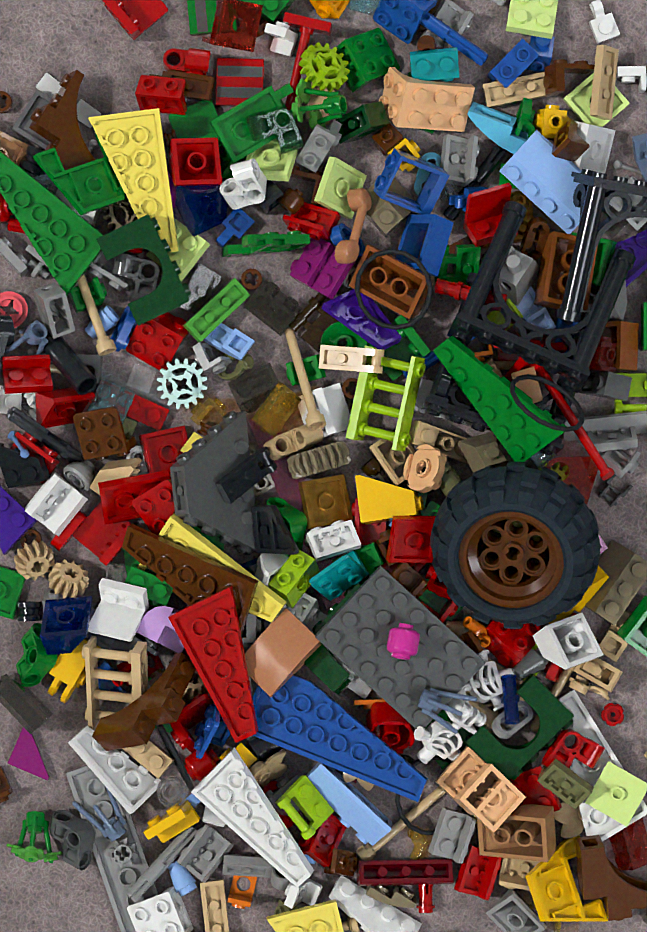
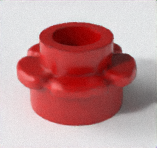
M608 703L601 712V718L603 721H606L607 725L616 726V724H620L624 720V710L619 704Z

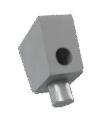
M514 249L503 264L499 276L500 291L502 294H507V299L510 298L513 304L517 306L539 274L540 267L536 261Z
M56 283L35 289L34 296L40 318L52 338L55 339L74 332L75 327L66 292ZM56 316L60 317V320L57 322L54 318Z

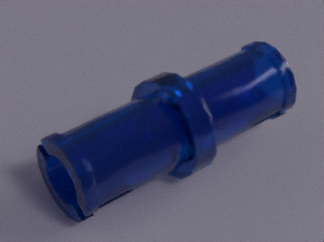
M516 675L501 676L503 693L501 703L504 704L505 724H519L518 702H520V696L517 695Z

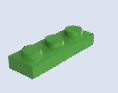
M233 278L183 326L199 343L238 308L250 294L236 278Z

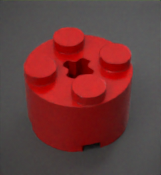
M375 702L371 705V709L366 715V727L398 754L403 753V749L408 746L410 748L415 740L414 727L387 702Z

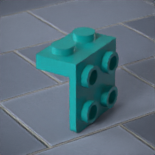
M457 47L410 52L409 64L412 78L425 81L441 80L444 82L460 78Z
M353 550L309 580V583L331 601L341 596L349 587L361 582L368 575V572L358 554Z

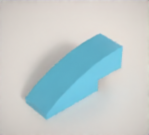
M476 102L472 103L467 115L498 146L515 154L528 140V134L525 131L516 136L514 126L517 120L516 117Z

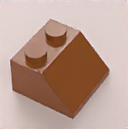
M624 321L607 322L589 370L637 371L639 323Z

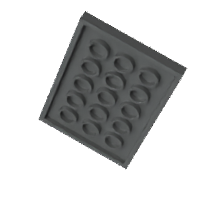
M381 565L315 634V637L416 729L418 726L425 728L433 720L429 715L421 712L422 708L417 707L424 689L430 690L432 687L439 691L458 693L486 663ZM399 623L413 625V630L420 634L417 655L412 656L410 660L391 657L392 653L387 650L389 631L391 628H398ZM438 696L442 698L440 703H443L445 705H447L452 699L449 697ZM438 708L437 711L432 710V712L438 714L442 709Z

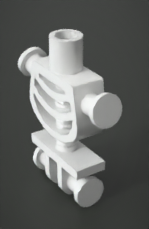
M483 650L478 655L486 663L476 673V680H473L472 677L458 694L466 695V692L469 691L471 696L477 697V702L486 703L491 700L495 707L493 709L495 712L506 706V703H503L500 695L504 693L502 684L513 682L514 673L511 668L498 671L495 661L488 662L487 654H489V650ZM452 698L448 706L452 707L456 699Z
M457 699L452 707L463 713L462 716L445 711L450 720L453 721L452 723L448 722L457 730L462 727L472 734L477 732L473 724L481 727L487 720L484 713L479 712L477 708L465 703L461 699ZM437 721L431 723L426 730L424 727L418 726L414 731V738L422 741L424 745L416 754L424 764H427L435 755L443 759L448 757L451 761H454L461 753L459 748L462 746L463 741L459 732L454 734Z

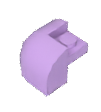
M160 606L148 611L142 618L136 633L177 653H186L168 618L178 610L168 606Z

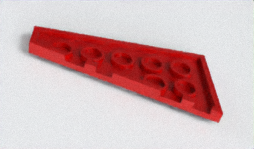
M231 585L171 614L168 618L235 743L256 734L258 732V725L233 587Z

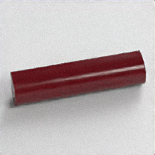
M452 859L358 861V886L454 883Z

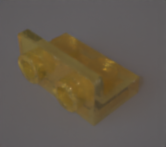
M278 382L251 420L264 433L275 437L282 430L284 423L290 415L296 411L302 399L285 384Z

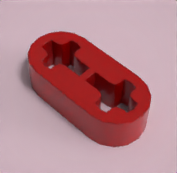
M79 510L62 533L52 539L50 545L61 551L87 516Z

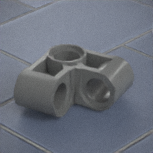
M122 253L115 258L112 275L134 279L129 295V302H132L157 288L159 268L152 260ZM146 264H151L154 267V273L150 277L142 275V267Z
M67 810L55 811L52 816L50 835L63 844V861L83 871L92 860L95 830L89 822H85Z

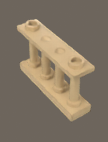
M91 636L87 644H84L82 658L85 659L87 693L85 720L88 721V727L94 730L102 717L115 713L100 710L99 699L131 704L149 689L147 642L137 641L133 650L129 652L97 648L96 636ZM97 658L128 661L131 664V671L128 673L98 669ZM98 679L129 682V685H132V692L122 693L99 690Z

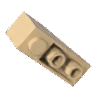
M412 420L409 432L411 436L410 445L418 447L428 444L438 448L447 457L468 464L458 445V441L467 438L421 421Z

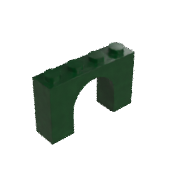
M149 214L96 239L106 260L134 248H143L155 254L161 263L162 278L157 288L149 294L128 303L138 326L189 302L188 296L192 295L187 283H181L178 277L181 270L176 260L171 262L167 254L171 250L166 239L161 240L157 233L161 229L156 218H150Z
M360 584L349 587L344 593L345 598L339 604L335 603L329 609V615L325 620L315 624L312 629L314 635L361 587ZM322 643L304 662L336 694H340L355 678Z
M535 674L528 676L516 688V692L539 716V729L532 740L522 745L506 744L485 724L477 727L475 734L470 733L466 737V743L486 763L492 764L508 780L512 779L514 781L523 772L521 768L527 762L529 764L533 763L540 755L538 751L544 745L549 747L557 738L555 734L561 729L565 731L573 723V712Z

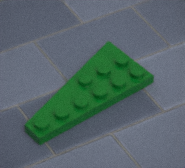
M0 151V193L9 205L8 207L21 224L20 226L37 253L46 263L51 275L66 292L67 296L102 251L96 239L104 234Z
M454 336L449 337L433 350L514 462H525L564 433V431L553 430L541 425L526 415L515 403L510 393L511 382L505 377L501 378L492 371L494 368L488 363L483 364L475 357L474 352ZM515 386V392L520 402L530 412L549 423L567 427L563 423L561 425L551 418L552 414L547 410L542 411L533 404L532 398Z

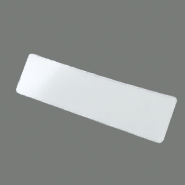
M45 73L36 85V88L52 98L55 93L59 92L61 86L59 81L50 74ZM82 99L77 104V119L91 128L92 125L88 117L101 116V113Z

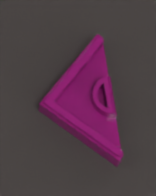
M25 723L8 764L48 781L50 776L44 765L40 750L29 727L30 725Z

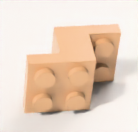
M468 746L435 780L468 814L476 816L493 833L526 798L492 764L485 763Z

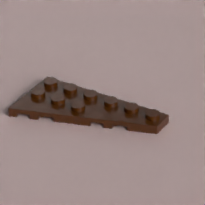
M130 524L127 527L122 548L143 566L147 565L157 574L156 577L161 582L165 581L173 588L172 591L188 605H192L232 585L242 636L259 582L258 580L139 526Z

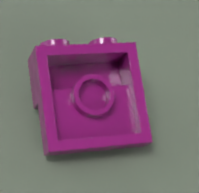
M311 238L310 244L302 247L303 253L299 260L296 259L292 262L290 276L299 283L333 300L356 261L350 264L337 263L335 260L336 247L321 238L320 240Z

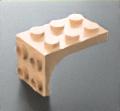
M389 67L388 72L384 76V90L379 102L382 101L388 119L396 127L464 132L475 87L471 84L420 80L402 74L395 67Z

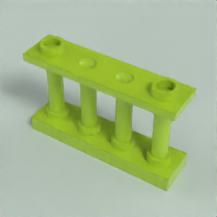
M365 345V348L377 349L373 346ZM367 356L366 365H371L372 356ZM411 356V361L405 362L381 357V366L408 372L405 386L378 380V373L359 372L345 438L364 441V437L368 435L393 441L391 450L406 451V447L410 443L411 436L409 432L420 381L426 369L424 364L425 358ZM379 389L403 395L400 409L373 403L374 390ZM374 412L398 418L395 432L369 426V414Z

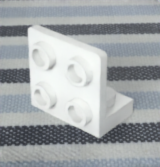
M102 578L99 583L101 601L87 626V630L91 633L131 642L141 624L142 618L149 608L147 589Z
M174 886L167 888L159 895L127 907L136 932H191L194 929L180 894L175 892Z

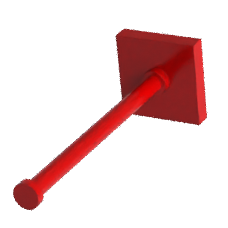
M285 12L283 23L290 25L292 28L299 29L301 33L290 80V86L294 92L287 96L285 103L287 110H290L292 103H295V97H297L296 86L301 79L300 71L303 67L299 65L302 59L300 56L308 48L310 35L318 33L331 36L333 27L331 22ZM289 131L282 134L278 138H287Z
M563 342L551 343L552 348L556 351L565 353L567 350ZM521 357L505 375V378L512 382L511 373L534 366L537 376L554 382L544 367L537 364H529ZM543 383L570 426H575L579 420L561 392ZM581 426L578 430L574 431L600 471L601 479L607 480L611 478L615 473L614 470L607 466L590 437Z

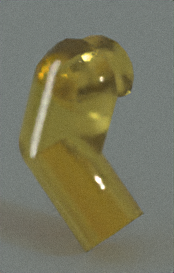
M409 829L408 836L414 844L409 857L413 860H421L428 846V839L426 835H421Z

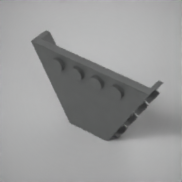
M230 411L222 417L223 420L219 424L207 430L208 434L205 437L196 440L188 452L180 454L176 458L177 462L170 467L175 515L184 519L183 523L192 527L197 526L202 529L201 532L203 534L220 538V543L229 546L233 545L237 547L239 553L250 555V553L256 552L252 506L255 505L254 486L232 504H228L224 501L215 484L250 456L245 411Z

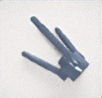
M35 320L32 324L19 330V333H24V335L5 350V353L8 354L26 341L30 345L39 344L36 355H42L44 346L48 343V340L45 338L47 336L46 327L38 320Z
M432 687L430 690L424 689L417 707L422 708V713L429 715L445 728L457 734V729L432 712V710L437 711L438 708H441L458 716H462L463 713L453 707L440 703L442 698L438 696L467 701H477V697L439 691Z
M107 788L106 790L117 820L115 817L107 819L100 808L94 805L93 809L104 822L101 825L82 806L73 801L72 805L100 830L105 838L108 837L111 842L126 833L127 830L124 825L127 822L122 817L115 797Z

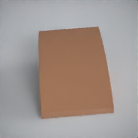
M286 608L245 653L248 676L269 697H272L321 646V642Z

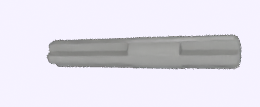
M191 826L181 832L126 892L132 901L136 902L180 855L181 851L192 842L197 830Z

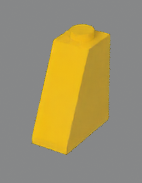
M355 476L361 523L367 525L392 521L393 516H421V510L424 509L422 496H419L417 492L365 476Z

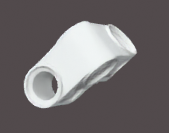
M250 159L230 165L234 178L225 180L219 188L220 193L230 208L236 210L263 202L265 200L267 178L259 168L257 161Z

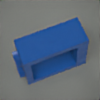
M394 148L385 160V168L382 174L375 180L373 191L381 199L413 212L431 214L450 175L442 167ZM402 161L430 172L416 201L388 190Z
M409 214L398 250L406 251L417 259L419 256V260L429 272V276L438 277L454 222L436 214ZM396 254V259L422 272L415 262L403 255Z

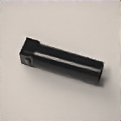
M47 330L45 338L48 340V343L44 346L43 354L50 355L53 364L79 395L91 392L97 384L95 376L62 336L53 339Z

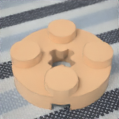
M428 444L420 445L416 448L418 451L414 455L410 453L407 457L403 475L404 479L408 481L410 489L426 493L432 489L437 490L441 486L447 456L436 447Z

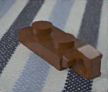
M173 70L163 71L162 76L149 74V76L185 79L184 98L209 102L212 100L215 78L212 76Z

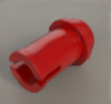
M418 885L419 905H416V908H419V913H433V908H435V905H433V885Z

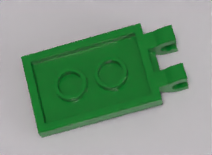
M285 84L276 91L273 90L272 86H269L209 121L232 163L237 162L294 128L291 121L297 117H293L291 109L287 110L282 101V98L294 92L290 84Z

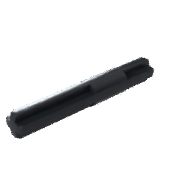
M496 144L478 167L475 180L463 187L458 195H464V188L481 187L508 151ZM449 205L443 214L450 221H455L463 211V208H455V205Z
M12 407L7 411V419L70 463L82 461V453L17 407Z

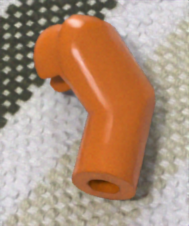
M470 616L466 617L463 620V626L478 636L483 648L488 647L491 639L487 635L485 626Z

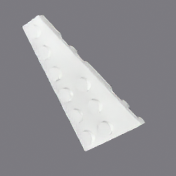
M572 690L559 698L574 714L572 718L573 723L567 729L570 728L605 748L593 769L576 758L573 759L570 770L594 787L608 761L622 769L623 767L576 691ZM568 735L565 738V746L574 744L575 736ZM587 798L579 805L586 837L599 835L603 842L626 828L623 824L586 804ZM643 799L628 826L647 815V805Z
M234 747L194 787L191 793L298 888L312 875L314 869Z

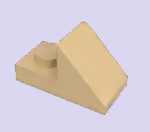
M599 658L577 665L573 670L609 692L613 691L623 673Z

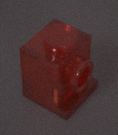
M601 337L589 368L616 372L613 362L616 356L617 343H612V338Z

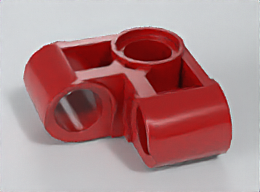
M172 48L164 53L163 66L167 71L173 70L206 76L211 51L189 48L188 50ZM177 56L180 59V63L172 66L167 62L168 57Z
M569 728L565 731L562 730L558 734L552 746L545 753L541 763L548 767L557 759L570 768L573 759L576 758L593 769L605 748ZM568 735L575 736V742L571 746H565V738Z

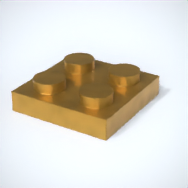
M344 474L298 483L304 514L308 521L307 529L331 525L338 520H344V522L353 520Z

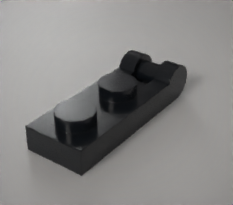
M268 447L259 448L215 483L226 503L232 504L266 475L277 470L278 466L274 460H271V453ZM259 461H262L263 463L261 467H259L258 465Z

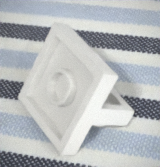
M575 121L578 123V136L586 141L590 147L576 161L571 162L581 171L582 169H587L605 174L616 130Z
M340 383L313 390L312 394L316 408L324 415L326 426L322 428L323 438L346 431L350 412ZM301 395L295 397L305 425L308 411L304 397Z
M54 471L25 506V512L59 536L88 499Z

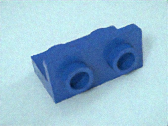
M522 38L487 74V77L492 82L497 80L504 88H508L538 57V53Z

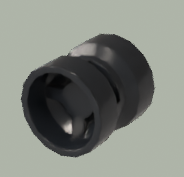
M28 145L25 151L26 157L20 161L19 166L25 171L40 177L42 168L33 160V156L43 151Z

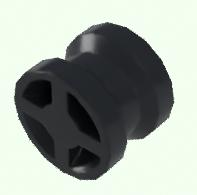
M17 602V607L20 609L18 621H41V615L39 614L41 602Z

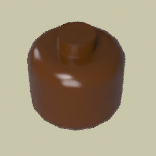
M287 188L283 192L284 196L281 199L278 198V203L288 213L296 214L304 205V199L301 197L303 193L297 188L295 190Z

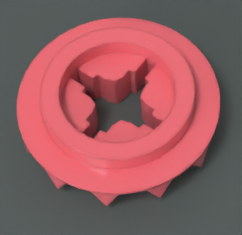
M12 291L0 293V307H9L13 301V309L19 312L18 314H10L14 328L22 325L28 317V305L25 299L20 294ZM0 308V313L5 315L6 312Z

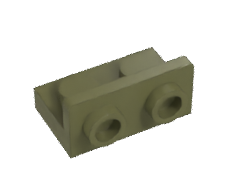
M557 759L548 767L544 766L537 780L544 788L553 792L564 803L569 804L574 809L592 793L594 788Z

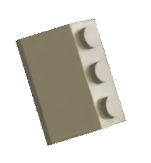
M611 540L607 546L608 549L600 556L598 563L609 578L585 607L615 626L647 579V561L616 541Z

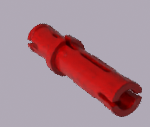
M438 278L434 293L454 297L458 301L461 299L466 300L471 286L464 285V282L461 281L456 283ZM490 291L484 305L495 303L492 291ZM502 294V297L506 302L507 294Z

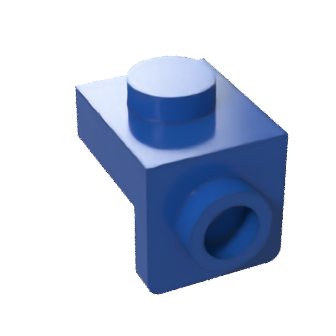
M531 36L529 45L538 53V57L526 70L545 72L544 67L549 66L551 63L555 37L548 39Z

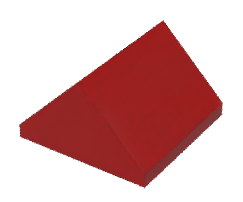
M178 138L170 140L168 171L174 186L222 185L218 138Z
M73 387L52 390V392L35 393L36 422L45 428L73 424V416L76 413L87 411L95 398V394L91 391L85 395H79Z

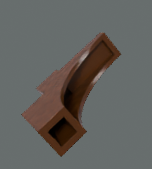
M78 70L69 74L66 73L59 83L61 86L59 92L52 96L49 104L41 108L37 107L30 117L32 123L29 128L51 142L44 151L55 147L64 170L96 160L82 138L77 120V97L84 74Z
M183 652L175 653L163 674L144 694L118 712L100 719L92 737L106 751L146 745L156 725L177 722L185 705L181 698L196 669L193 663Z
M599 835L576 838L578 885L584 900H596L603 897V906L609 921L631 918L632 909H644L647 907V881L633 878L615 867L606 856L605 847Z

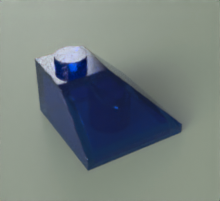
M220 185L177 186L175 205L191 235L197 236L222 224L227 218L228 203L220 193Z
M92 596L45 601L40 639L47 655L71 653L87 637Z

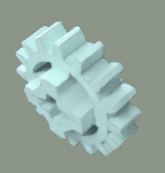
M186 357L183 363H180L178 358H175L174 365L168 361L166 363L168 369H160L163 377H157V381L162 383V385L157 387V390H163L164 392L160 398L165 399L167 397L169 399L167 405L169 406L175 402L176 409H179L181 404H184L186 409H188L189 402L197 405L196 398H204L201 390H207V385L202 384V382L207 380V376H201L203 372L202 367L196 369L197 362L194 361L192 364H188V358ZM178 368H186L185 371L181 373H175L173 371ZM193 374L197 377L198 387L192 383L191 377ZM183 378L187 379L186 384L188 386H182L181 388H178V382L176 380H182ZM166 379L172 383L173 389L171 393L167 389ZM185 393L192 395L188 398H179L181 394Z

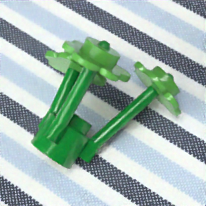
M300 79L296 86L297 97H295V103H292L291 108L293 117H297L298 122H303L302 113L304 111H310L309 126L312 130L317 124L326 128L327 121L342 118V114H345L347 111V101L344 95H340L339 91L315 90L311 87V81L305 82V79ZM310 94L328 97L324 99L323 104L301 105V103L309 102ZM323 109L324 112L329 113V115L322 117L320 110Z
M38 811L26 813V820L22 822L18 844L6 845V847L11 848V853L27 862H36L44 859V863L49 862L52 864L53 861L58 860V856L63 855L62 851L52 852L48 830L49 821L45 820V813ZM42 829L47 850L46 854H44V850L35 847L36 834L42 833ZM26 832L31 833L30 845L23 848L22 845Z

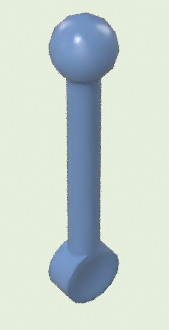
M9 432L8 438L14 441L20 450V456L27 458L29 451L23 448L15 436L16 432Z

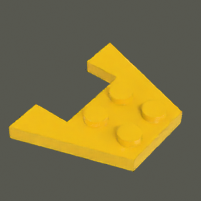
M580 835L573 838H565L556 847V851L549 862H539L525 875L540 922H608L602 900L596 899L582 905L568 863L569 859L577 856L576 838H580Z

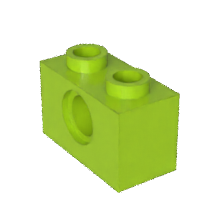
M299 550V553L291 555L269 582V588L287 602L285 605L293 608L310 587L309 580L320 572L317 562L313 557Z

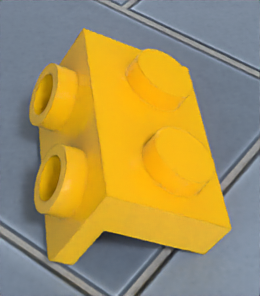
M188 800L180 805L176 803L166 810V814L161 817L158 814L147 822L148 827L143 833L148 840L157 835L160 841L165 843L199 822L200 817Z

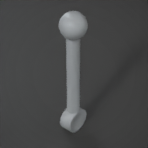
M615 160L613 163L615 169L622 168L641 174L639 169L622 164L620 160Z

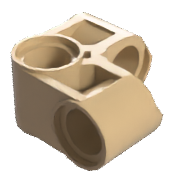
M307 424L277 435L267 441L263 447H268L271 453V460H279L311 449L312 446L323 440L322 429L310 431L307 428Z

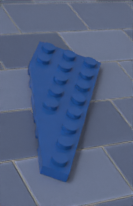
M294 674L272 697H269L257 685L253 696L258 732L253 736L419 802L428 778L311 680Z

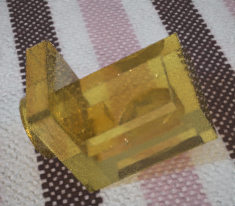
M208 398L203 404L199 402L191 410L193 416L190 419L199 425L213 408L224 417L227 414L224 411L226 406L217 398L214 401Z

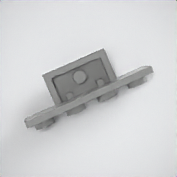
M647 411L584 417L582 427L598 452L638 447L636 434L647 433ZM566 420L565 426L570 427V424ZM574 431L563 433L564 441L579 440Z

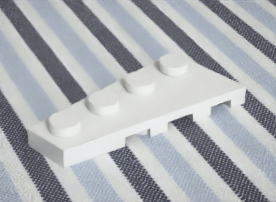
M88 726L84 727L68 744L125 810L132 814L164 782L150 775L143 766H138L128 759L129 756L124 752H119L118 750L106 751L92 737L94 730Z
M342 875L336 881L329 895L331 900L336 899L337 906L361 924L360 928L365 932H418L422 923L392 905L382 903L367 896L364 888Z

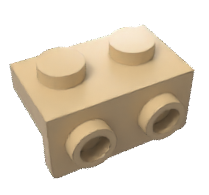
M502 858L499 870V885L508 889L518 888L530 892L525 875L539 861Z

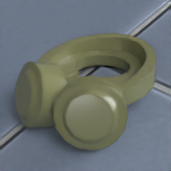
M225 353L222 355L224 357H230L232 361L236 360V358H233ZM246 354L242 360H238L235 370L231 374H228L225 370L219 373L218 376L227 381L237 379L244 370L253 368L254 360L252 356Z

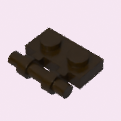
M320 293L307 301L309 304L301 313H297L293 317L294 321L289 325L295 332L303 326L306 332L301 338L318 353L320 352L322 334L328 326L338 322V320L322 309L321 303L327 297ZM316 310L321 315L311 324L307 319Z

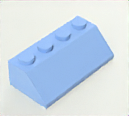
M536 130L499 172L570 235L579 225L580 208L575 207L573 195L577 185L581 184L573 182L574 177L571 174L572 172L581 173V170L573 162L553 156V144Z
M318 762L306 775L332 809L340 816L338 818L339 821L347 828L350 826L357 831L355 835L364 844L369 842L373 846L392 829V821L350 782L345 783L343 776L336 769Z

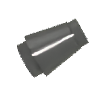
M539 648L531 649L512 670L514 675L519 680H522L545 669V665L549 661L542 656Z

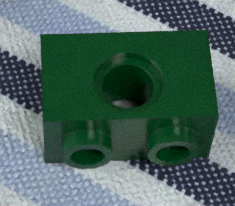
M382 101L363 104L343 115L342 118L336 119L337 122L342 124L339 133L342 134L339 143L358 141L390 124Z

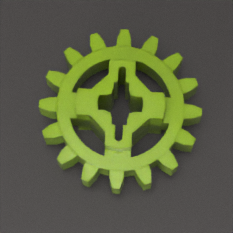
M317 42L315 46L311 44L300 56L302 59L299 65L303 67L300 74H306L307 76L304 81H311L313 89L319 86V89L322 91L327 88L328 92H332L334 89L339 90L348 80L347 75L350 70L345 68L349 63L342 60L344 54H337V47L330 49L328 43L323 47L320 42Z

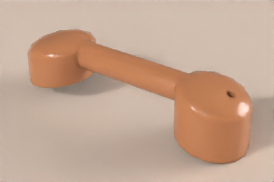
M364 188L349 189L347 193L348 204L351 210L357 213L350 239L342 240L336 246L335 260L339 264L353 263L359 256L358 242L366 212L372 206L371 196Z

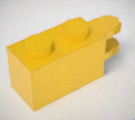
M72 632L58 656L55 666L49 672L55 678L48 689V694L53 696L57 693L62 682L67 684L60 698V701L63 703L69 700L75 688H79L80 685L83 686L86 683L85 659L82 658V648L89 639L75 632Z

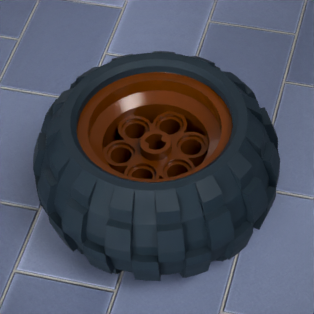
M509 462L507 466L497 468L491 465L474 472L473 476L460 481L452 488L439 507L430 537L434 570L439 581H443L448 588L447 594L459 608L466 606L473 611V618L488 624L489 620L504 623V628L521 629L523 624L533 623L536 626L544 625L555 620L560 613L570 611L582 600L584 593L592 585L600 558L599 527L594 513L585 504V498L572 483L568 485L559 480L557 472L546 467H542L541 471L527 468V462ZM519 521L523 524V527H515L512 522ZM496 529L501 535L495 536L491 534L490 530ZM534 535H538L543 540L537 542L534 541L531 537ZM510 547L517 548L518 552H512ZM489 552H495L499 557L494 558ZM537 558L540 563L533 564L529 559Z

